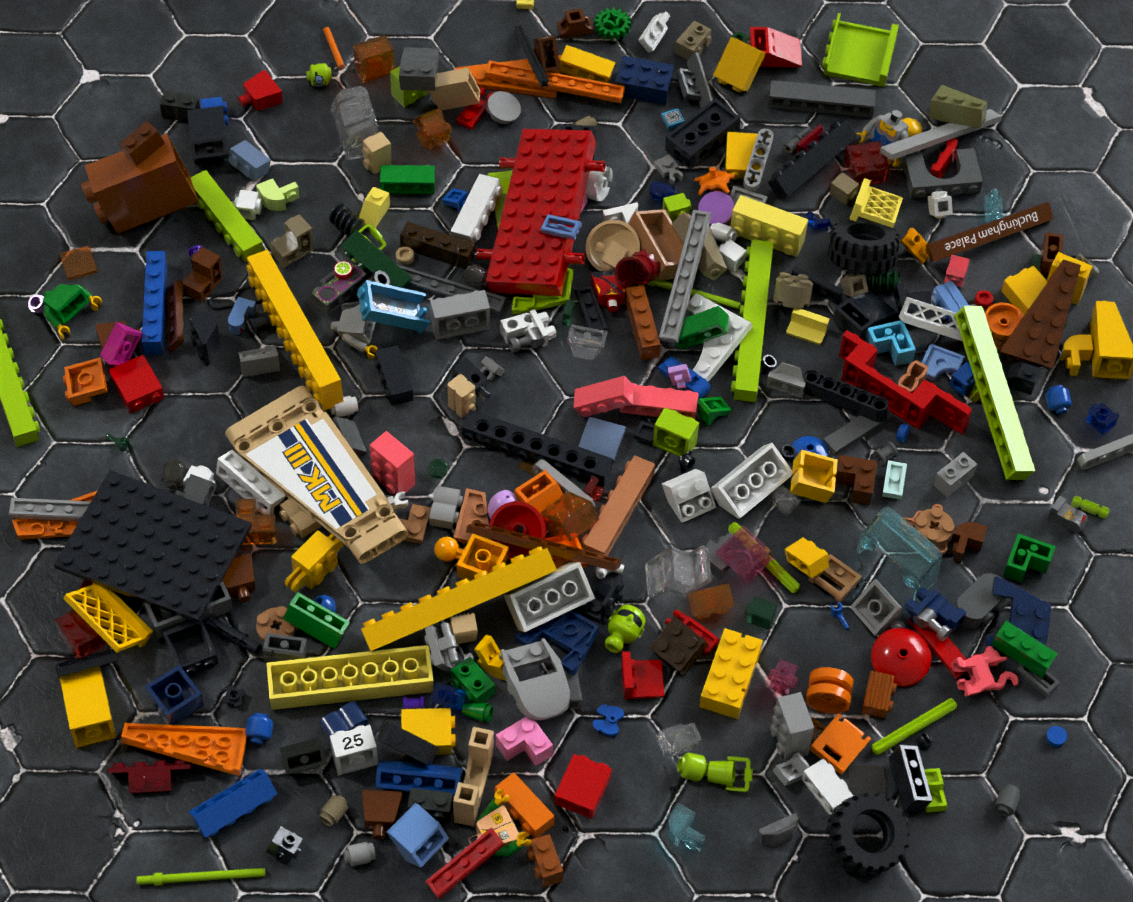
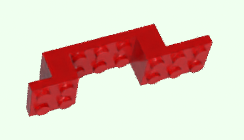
M848 330L843 334L839 357L845 360L841 381L885 398L889 404L888 409L894 415L918 430L930 416H933L961 435L965 433L972 413V409L967 404L958 401L951 394L944 392L934 383H930L927 380H924L911 394L906 388L900 387L890 378L883 376L874 369L878 349Z

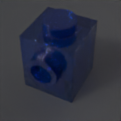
M436 682L430 702L461 710L466 691Z

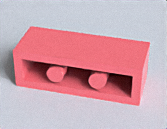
M625 376L577 388L575 389L574 409L582 417H589L594 414L632 405L634 385Z

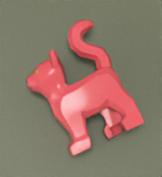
M992 646L986 647L983 654L973 655L967 660H962L961 657H958L951 663L953 672H968L970 680L959 679L957 681L958 689L965 691V697L977 695L980 692L1000 690L1004 688L1007 679H1010L1014 686H1017L1019 681L1014 673L1005 671L1000 675L998 682H995L989 666L995 667L1007 658L1001 657L999 652L994 650Z

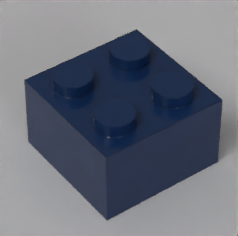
M180 665L145 686L147 698L167 725H174L204 706L201 692Z

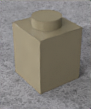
M841 173L831 182L829 194L847 205L858 197L859 184L844 173Z

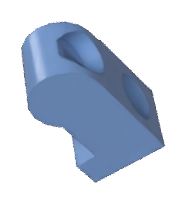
M241 297L237 298L228 317L229 330L232 334L239 335L245 331L248 317H254L257 312L255 301Z

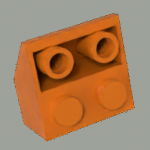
M546 470L514 489V494L518 500L529 503L537 508L542 514L545 523L569 508L558 483Z

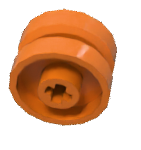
M1001 302L993 304L985 312L997 350L1003 347L1024 316L1018 307L1010 303Z
M830 667L814 669L810 672L809 688L807 689L805 702L813 710L821 713H844L850 707V694L852 693L854 680L851 675L840 669Z

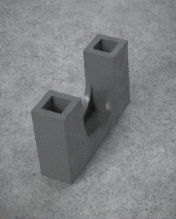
M974 148L956 150L954 163L957 175L949 179H940L932 176L925 167L922 153L905 155L902 167L910 199L932 196L931 193L936 191H947V195L980 193L983 179Z

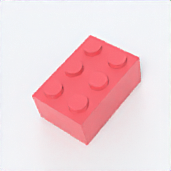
M385 431L370 444L371 476L376 483H381L389 494L396 496L399 492L407 493L415 486L414 453Z

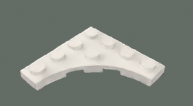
M696 293L688 302L687 311L695 315L719 305ZM723 307L721 308L729 315L728 334L704 342L702 354L693 371L708 382L753 327L751 322Z

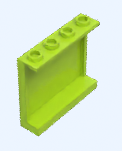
M838 13L837 20L833 19L831 29L834 32L829 34L828 42H831V44L826 46L825 55L828 56L824 57L822 67L825 68L824 75L885 87L899 25L892 24L891 31L840 21L841 13Z

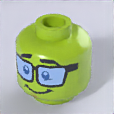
M325 63L310 65V71H306L307 82L311 81L313 87L328 86L329 81H332L331 67H328Z

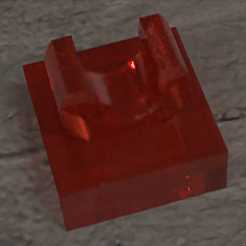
M592 476L584 493L599 501L604 489L596 486L599 479Z

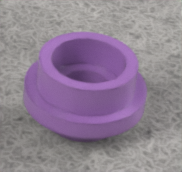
M34 295L29 299V309L33 313L44 311L43 296Z

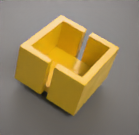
M801 450L793 460V477L791 478L790 493L826 503L835 492V475L838 460Z

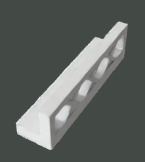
M909 297L906 298L899 315L902 322L962 341L957 322L954 318L956 312ZM910 303L916 304L919 311L913 314L907 312ZM929 309L934 310L936 316L926 319L923 312ZM950 315L952 322L946 325L942 324L940 318Z
M230 450L218 458L216 474L268 520L271 519L274 507L285 500V495L235 451Z

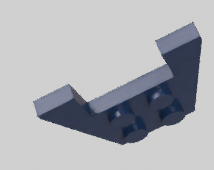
M995 576L993 578L992 595L1012 599L1009 623L1042 644H1047L1051 604ZM986 636L985 649L988 646H992L991 644L995 636Z
M570 610L541 626L530 629L529 632L523 635L522 633L517 634L515 639L517 643L524 646L538 642L542 637H545L569 651L570 653L561 660V664L565 671L574 676L599 632V625Z

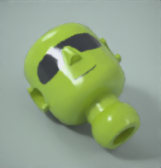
M622 605L617 611L614 610L608 619L610 621L608 631L611 636L606 638L605 646L609 651L618 653L623 649V644H631L637 638L639 639L645 630L646 618L641 610L632 605Z

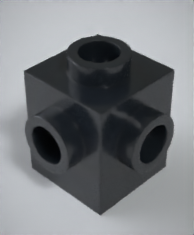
M280 826L266 852L274 856L278 861L288 864L292 857L296 859L302 848L299 847V844L303 838Z

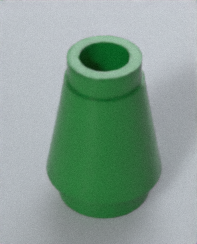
M464 703L462 715L483 723L486 721L490 722L493 717L494 708L489 703Z

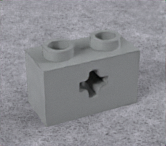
M962 452L937 472L934 486L946 497H949L974 477L977 463Z

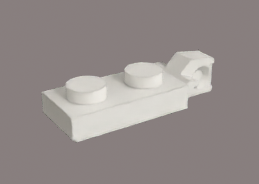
M667 11L655 15L638 40L648 53L654 51L668 29L666 22L670 15Z

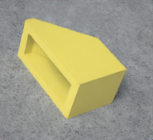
M375 187L371 189L364 200L359 219L365 221L364 224L369 223L374 229L377 227L390 207L389 193Z

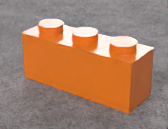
M514 772L495 786V792L498 789L505 790L501 795V799L505 795L510 797L508 802H501V806L504 805L510 817L514 821L518 820L523 831L534 839L554 825L555 816Z

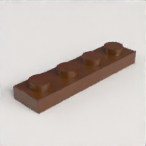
M175 280L166 288L167 350L174 351L184 342L182 282Z

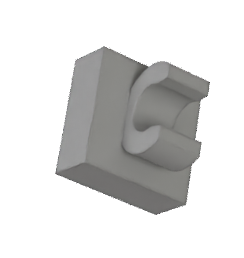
M486 356L481 361L485 366L480 371L484 375L489 371L487 379L490 381L495 378V374L502 376L505 372L501 366Z

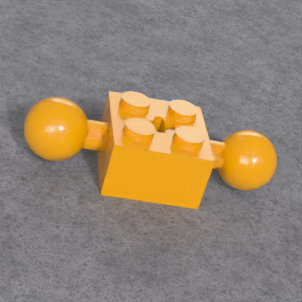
M472 534L465 549L459 548L457 541L451 537L440 538L434 546L435 555L441 561L459 560L457 563V577L467 578L468 581L475 579L474 575L486 570L489 573L493 571L492 567L502 562H505L506 565L509 559L508 546L476 534Z

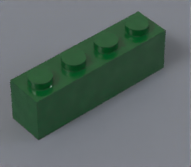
M355 230L342 244V248L345 250L343 254L350 260L354 258L358 262L356 265L364 272L368 270L373 275L377 271H383L390 279L389 285L405 289L413 281L409 274L359 231Z

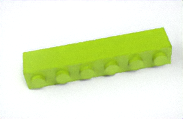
M205 170L191 177L199 201L197 202L198 207L204 209L209 221L215 223L217 231L219 233L222 232L226 243L233 246L237 257H241L246 262L248 256L262 252V240L210 174Z

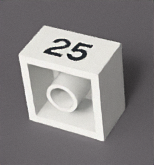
M370 725L357 726L353 730L338 731L334 735H330L331 751L338 775L378 765L377 746Z

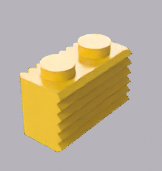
M804 537L784 549L787 562L810 578H814V576L829 568L828 553L824 549H819L812 541H807Z

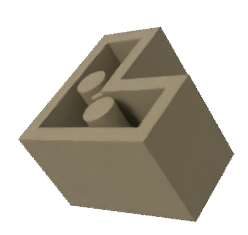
M300 214L288 219L284 223L285 235L274 239L270 243L272 255L284 268L314 251L312 227Z

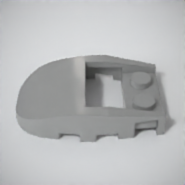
M545 638L539 642L500 651L499 660L502 659L504 663L502 671L507 681V690L517 701L516 705L524 716L533 720H545L559 716L567 710L570 703V690L560 659ZM548 661L551 662L556 670L554 673L521 682L515 672L516 670Z

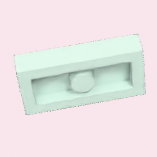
M888 460L883 497L902 499L907 468L906 463Z

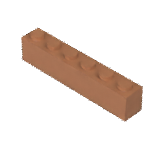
M635 455L631 461L626 463L623 476L620 475L618 477L615 490L610 491L607 497L608 502L606 505L603 504L599 510L598 515L600 516L597 520H593L589 535L585 534L582 539L581 545H583V550L606 556L609 555L654 476V463Z

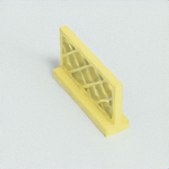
M864 178L850 220L856 222L859 216L893 228L903 197L869 186L871 180Z

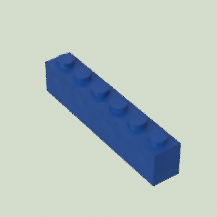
M165 251L146 252L142 328L144 355L163 354L167 283Z

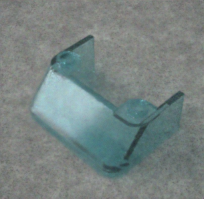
M885 506L860 535L857 552L860 554L864 549L873 551L876 548L882 551L904 571V583L914 589L911 599L915 601L917 599L916 594L922 587L929 589L935 584L942 561V553L892 508Z

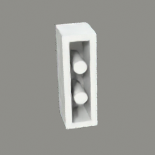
M824 758L803 772L802 781L829 815L834 813L833 809L841 804L842 801L854 796L848 790L846 782L843 779H839L834 767L827 763Z

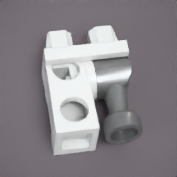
M532 310L530 313L500 320V333L506 344H509L512 353L519 351L520 347L530 345L533 348L548 346V340L556 337V329L553 325L544 327V325L549 324V316L546 312L537 314L536 310Z

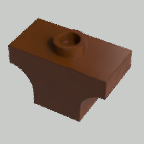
M582 8L565 11L564 18L556 22L560 39L594 33L590 16H584Z

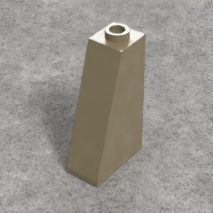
M683 212L672 223L683 244L691 219V215ZM709 226L698 268L704 276L715 281L727 270V267Z

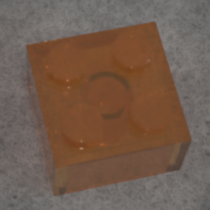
M386 35L353 45L355 70L362 83L389 75L390 71L395 69L394 49Z
M570 491L564 493L557 501L549 504L546 509L540 512L544 518L547 531L569 542L599 520L592 502Z

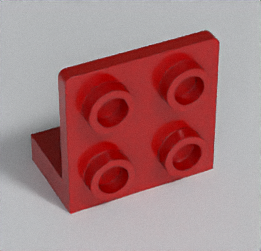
M622 652L621 669L624 699L664 697L661 660L635 661L631 659L630 652Z

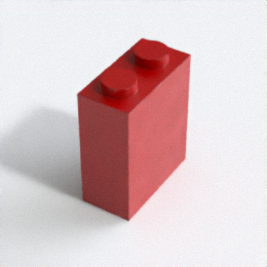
M144 355L109 369L111 381L129 413L139 411L145 406L164 399L163 388Z
M573 754L555 793L554 804L593 819L611 780L612 768H609L605 763L591 761L584 755Z

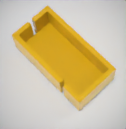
M724 628L701 694L699 707L738 719L761 653L763 640L745 635V638L741 637L742 633Z

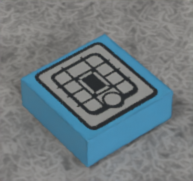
M678 109L664 112L661 115L668 130L676 128L685 122Z

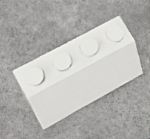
M769 443L759 448L712 486L710 490L718 505L739 519L790 478L792 470L774 444Z

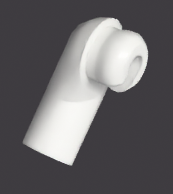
M621 564L620 568L612 572L622 574L624 565ZM600 567L595 569L596 577L599 579H604L611 572V570Z

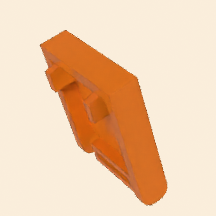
M838 713L811 745L809 750L820 759L824 758L827 763L834 767L835 771L842 775L869 743L871 738L868 736L863 740L862 737L865 733L846 718L840 722L839 720L842 715ZM825 745L841 757L839 762L823 751Z

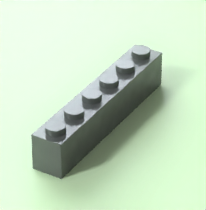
M771 80L768 108L873 118L876 90Z

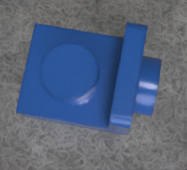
M452 188L442 201L444 205L457 208L460 213L469 193Z

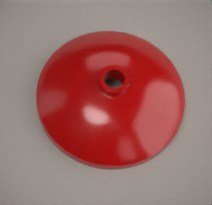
M512 501L503 504L494 512L489 525L520 533L518 529L521 526L524 529L522 534L541 539L546 537V524L542 514L533 505L523 501ZM490 539L509 547V559L522 554L526 557L530 555L529 551L532 550Z
M894 628L882 633L876 639L871 650V663L875 672L894 675L893 683H896L897 687H908L920 682L928 673L931 665V652L927 642L918 633L905 628ZM900 651H905L907 655L901 656Z

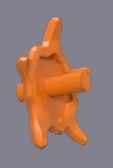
M711 167L709 169L710 173L694 179L695 183L700 182L701 188L698 194L701 196L708 189L714 192H721L722 189L726 194H729L727 183H729V179H734L736 176L725 171H719L716 167Z

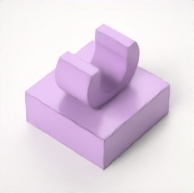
M687 364L668 367V374L673 386L677 385L678 389L685 388V383L691 382V375Z

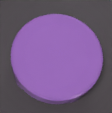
M715 191L706 194L700 200L698 211L711 212L712 216L709 226L713 223L727 225L731 221L734 203L730 196L723 192Z

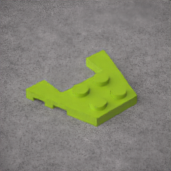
M567 269L561 296L533 295V298L514 297L512 314L515 315L532 310L569 304L573 269Z

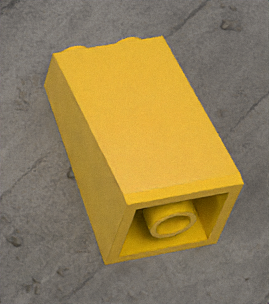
M1096 301L1089 322L1093 344L1091 355L1092 375L1099 378L1130 379L1133 372V344L1115 302Z
M100 666L60 676L69 727L75 747L78 748L116 738Z

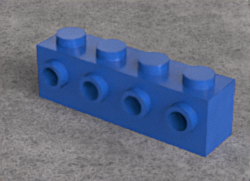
M380 759L377 766L376 787L410 792L411 788L451 792L452 796H454L458 782L461 783L462 768L431 765L429 767L420 763Z
M259 769L190 810L189 814L199 833L205 838L207 836L211 837L217 834L219 829L225 825L234 824L240 816L252 813L258 805L270 802L273 796L277 795V792L268 774Z

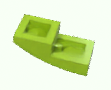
M940 768L924 769L933 800L925 808L926 812L947 811V802L943 791L944 783Z

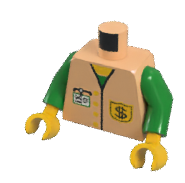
M498 789L494 795L495 799L487 805L477 820V835L468 838V841L471 844L492 827L505 844L494 855L510 857L519 851L522 845L530 846L532 841L529 839L524 841L529 834L526 832L519 833L507 809L504 805L501 806V802H508L510 797L505 795L501 799V795L505 790Z

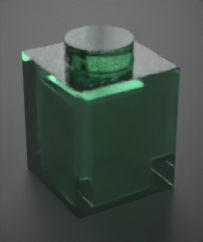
M755 596L753 602H748L745 610V614H748L746 622L769 630L776 614L777 604Z

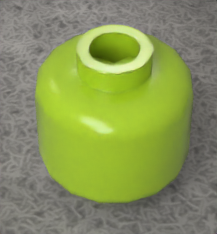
M687 752L679 758L677 771L683 779L699 782L703 776H707L709 764H706V758L703 755Z

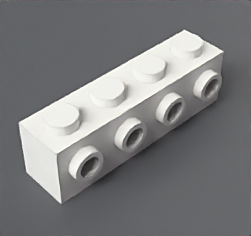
M479 174L450 231L452 236L473 243L480 239L481 231L487 225L488 217L491 211L495 209L498 197L502 195L503 188L499 178Z

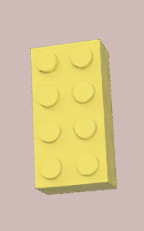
M740 195L732 210L731 227L736 229L737 236L751 241L773 242V249L794 257L798 256L805 242L808 219Z

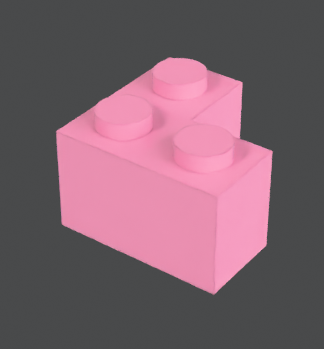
M524 717L496 734V747L507 761L525 751L535 766L553 756V744L536 721L528 717Z

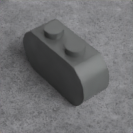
M991 573L983 574L958 597L955 607L957 609L961 607L967 612L961 625L967 628H979L983 623H989L994 616L993 614L996 611L1000 612L1006 606V597L992 595L993 578L1000 576Z

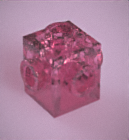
M779 659L776 668H771L768 680H771L769 688L779 694L784 693L788 695L791 688L795 689L799 679L796 677L798 665Z

